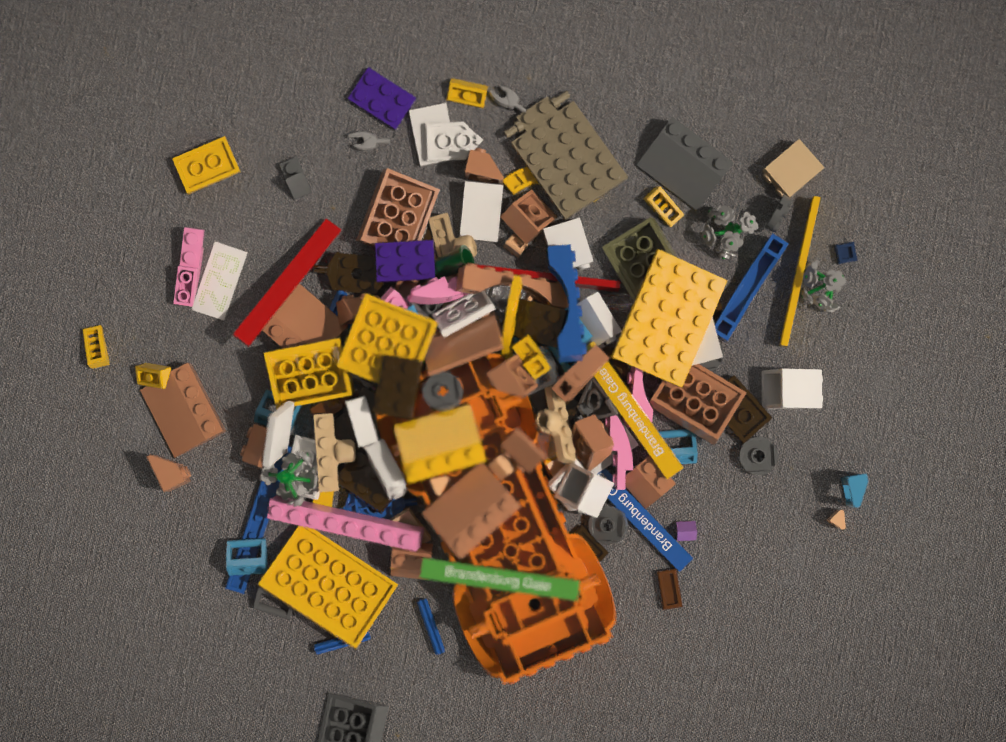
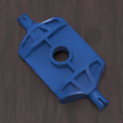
M349 493L345 507L338 509L389 520L401 513L406 506L418 504L417 502H411L417 501V497L408 499L402 497L398 499L393 498L382 514L378 512L372 513L367 504Z

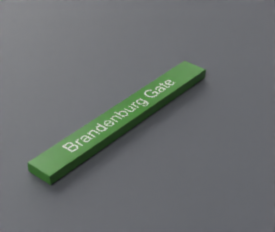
M423 558L420 575L422 579L578 601L580 581L426 558Z

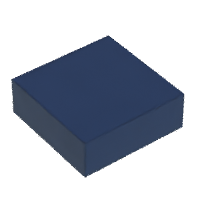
M854 242L834 246L838 265L858 261Z

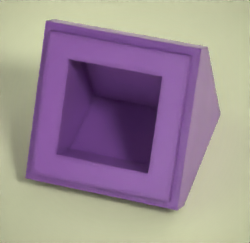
M696 521L676 522L677 541L696 540Z

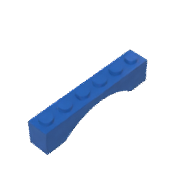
M773 233L768 237L714 323L718 339L723 342L729 340L751 301L789 244Z
M571 244L547 246L549 272L561 284L568 302V319L557 340L559 363L582 361L583 354H586V343L582 342L581 335H584V325L580 324L579 317H582L581 305L577 304V299L580 298L579 287L575 286V280H578L577 269H573V262H576L575 250L571 251Z

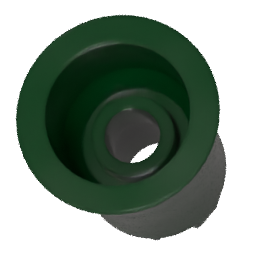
M461 245L454 251L438 257L435 260V277L438 279L457 274L458 269L467 263L475 264L470 249L466 245Z

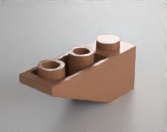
M595 345L583 356L582 361H578L560 378L552 389L565 402L572 400L610 358Z

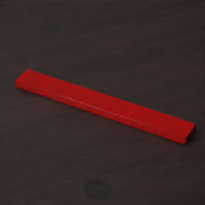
M326 218L234 332L233 337L249 348L340 234L342 229Z
M476 264L477 268L491 267L495 268L497 272L511 271L513 275L517 276L526 274L530 275L532 279L546 278L552 283L558 281L551 273ZM578 276V280H575V286L585 289L619 292L620 282Z

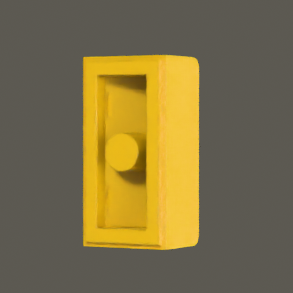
M452 78L449 83L447 100L484 108L488 86Z
M151 363L135 366L137 385L165 389L171 367Z

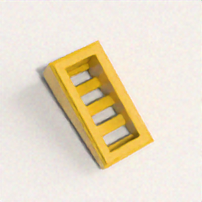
M656 186L643 198L669 227H672L684 216L683 212L661 186ZM659 194L660 197L653 201L652 199ZM664 199L665 203L658 207L657 205ZM667 206L671 207L665 213L662 212ZM675 211L676 214L671 219H668L667 217Z
M98 325L82 329L87 365L92 369L110 365L102 326ZM98 333V336L89 338V335ZM99 341V344H94V345H91V344H90V343ZM100 349L99 352L92 353L93 350Z

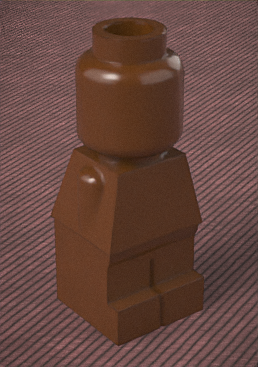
M354 388L355 392L350 396L324 400L310 408L312 415L333 413V416H335L343 408L347 409L345 400L356 398L359 395L357 389Z

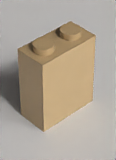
M799 139L762 172L764 173V179L769 184L773 183L777 188L776 192L780 197H783L784 194L791 197L822 171L824 167Z

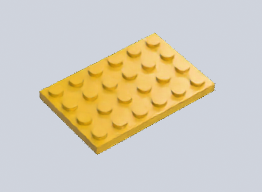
M657 249L611 357L674 385L683 387L727 280Z
M298 526L258 586L356 650L398 584L315 529Z

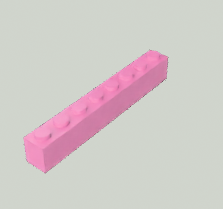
M277 495L270 499L268 519L417 551L422 546L424 527L306 501L300 506L294 507L293 504L287 505L293 499L283 500L282 497Z

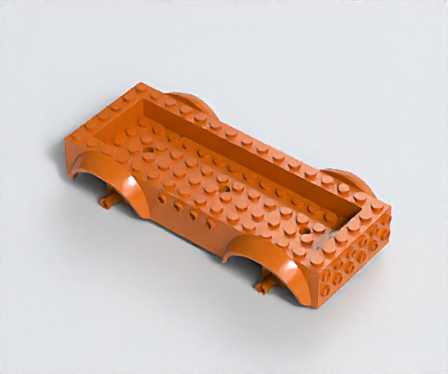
M489 353L447 369L445 372L451 373L461 382L463 396L460 404L453 409L466 405L471 406L486 462H483L484 465L521 507L461 559L442 537L441 546L444 553L447 552L450 559L448 562L580 581L578 601L463 584L455 585L452 594L453 604L460 627L471 651L482 668L491 677H501L503 684L508 683L510 685L519 681V677L524 675L528 677L537 673V670L542 667L547 669L554 666L558 660H568L574 657V653L579 651L584 653L592 649L591 646L597 643L602 645L609 642V638L613 637L610 629L616 623V610L608 580L592 548L580 535L568 534L564 522H566L562 511L559 512L556 507L558 501L554 497L555 494H551L549 491V480L547 476L543 477L540 470L543 469L541 462L530 473L527 470L523 473L515 465L517 461L511 457L509 460L516 469L501 481L488 466L503 454L501 452L503 449L501 447L502 443L517 428L534 444L538 441V429L535 424L536 418L528 395L520 397L498 391L489 382L487 373L506 361L500 354ZM428 369L422 371L420 375L413 420L442 412L431 409L423 396V386L430 379ZM441 387V391H438V394H441V396H445L448 393V390H445L444 387ZM376 413L381 440L384 439L401 471L406 489L413 495H423L427 504L425 506L426 509L478 465H472L409 483L394 426L412 421V419ZM444 476L449 477L441 495H437L430 479ZM531 599L539 600L540 607L537 610L529 608L528 604Z

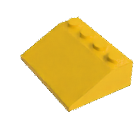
M340 338L264 353L276 410L287 401H292L295 403L294 406L350 396L355 392L351 372L337 367L343 351Z
M470 405L394 426L409 483L486 462Z

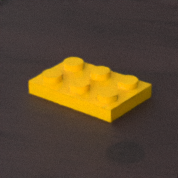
M225 136L172 158L187 194H191L241 172Z

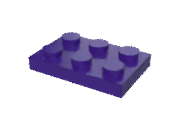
M368 67L348 97V100L389 127L397 130L416 101V97Z
M433 240L375 243L378 283L432 280L435 278Z

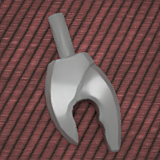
M500 86V89L506 93L504 98H501L491 90L489 91L490 96L500 106L514 109L515 107L522 113L526 112V109L518 104L519 98L512 89Z
M358 131L348 135V138L364 139L362 144L352 145L353 148L361 151L372 150L377 147V143H390V139H377V135L366 131Z

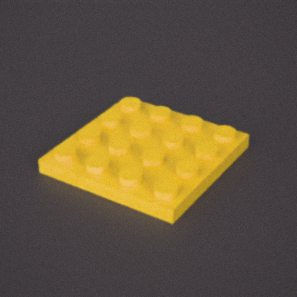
M365 294L337 367L378 383L383 354L423 361L438 322Z

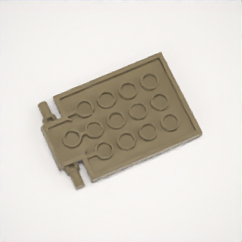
M567 91L551 99L547 96L527 109L526 112L516 117L517 121L513 123L514 125L504 131L507 138L516 132L525 131L523 135L513 140L511 145L564 220H567L628 179L627 174L574 101L559 111L556 109L560 106V103L570 98Z

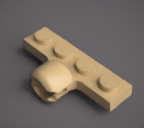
M448 213L429 218L438 257L454 251L461 245H466L473 257L476 256L477 247L472 236L454 237ZM457 273V274H453V275L448 276V277L458 276V273Z
M550 386L545 388L549 410L544 409L545 412L540 411L536 416L535 424L539 431L551 434L554 437L558 461L571 464V462H576L571 437L572 431L568 421V412L565 401Z
M333 413L313 415L319 492L339 491L337 466L340 463H348L355 460V443L351 439L337 440L335 438Z

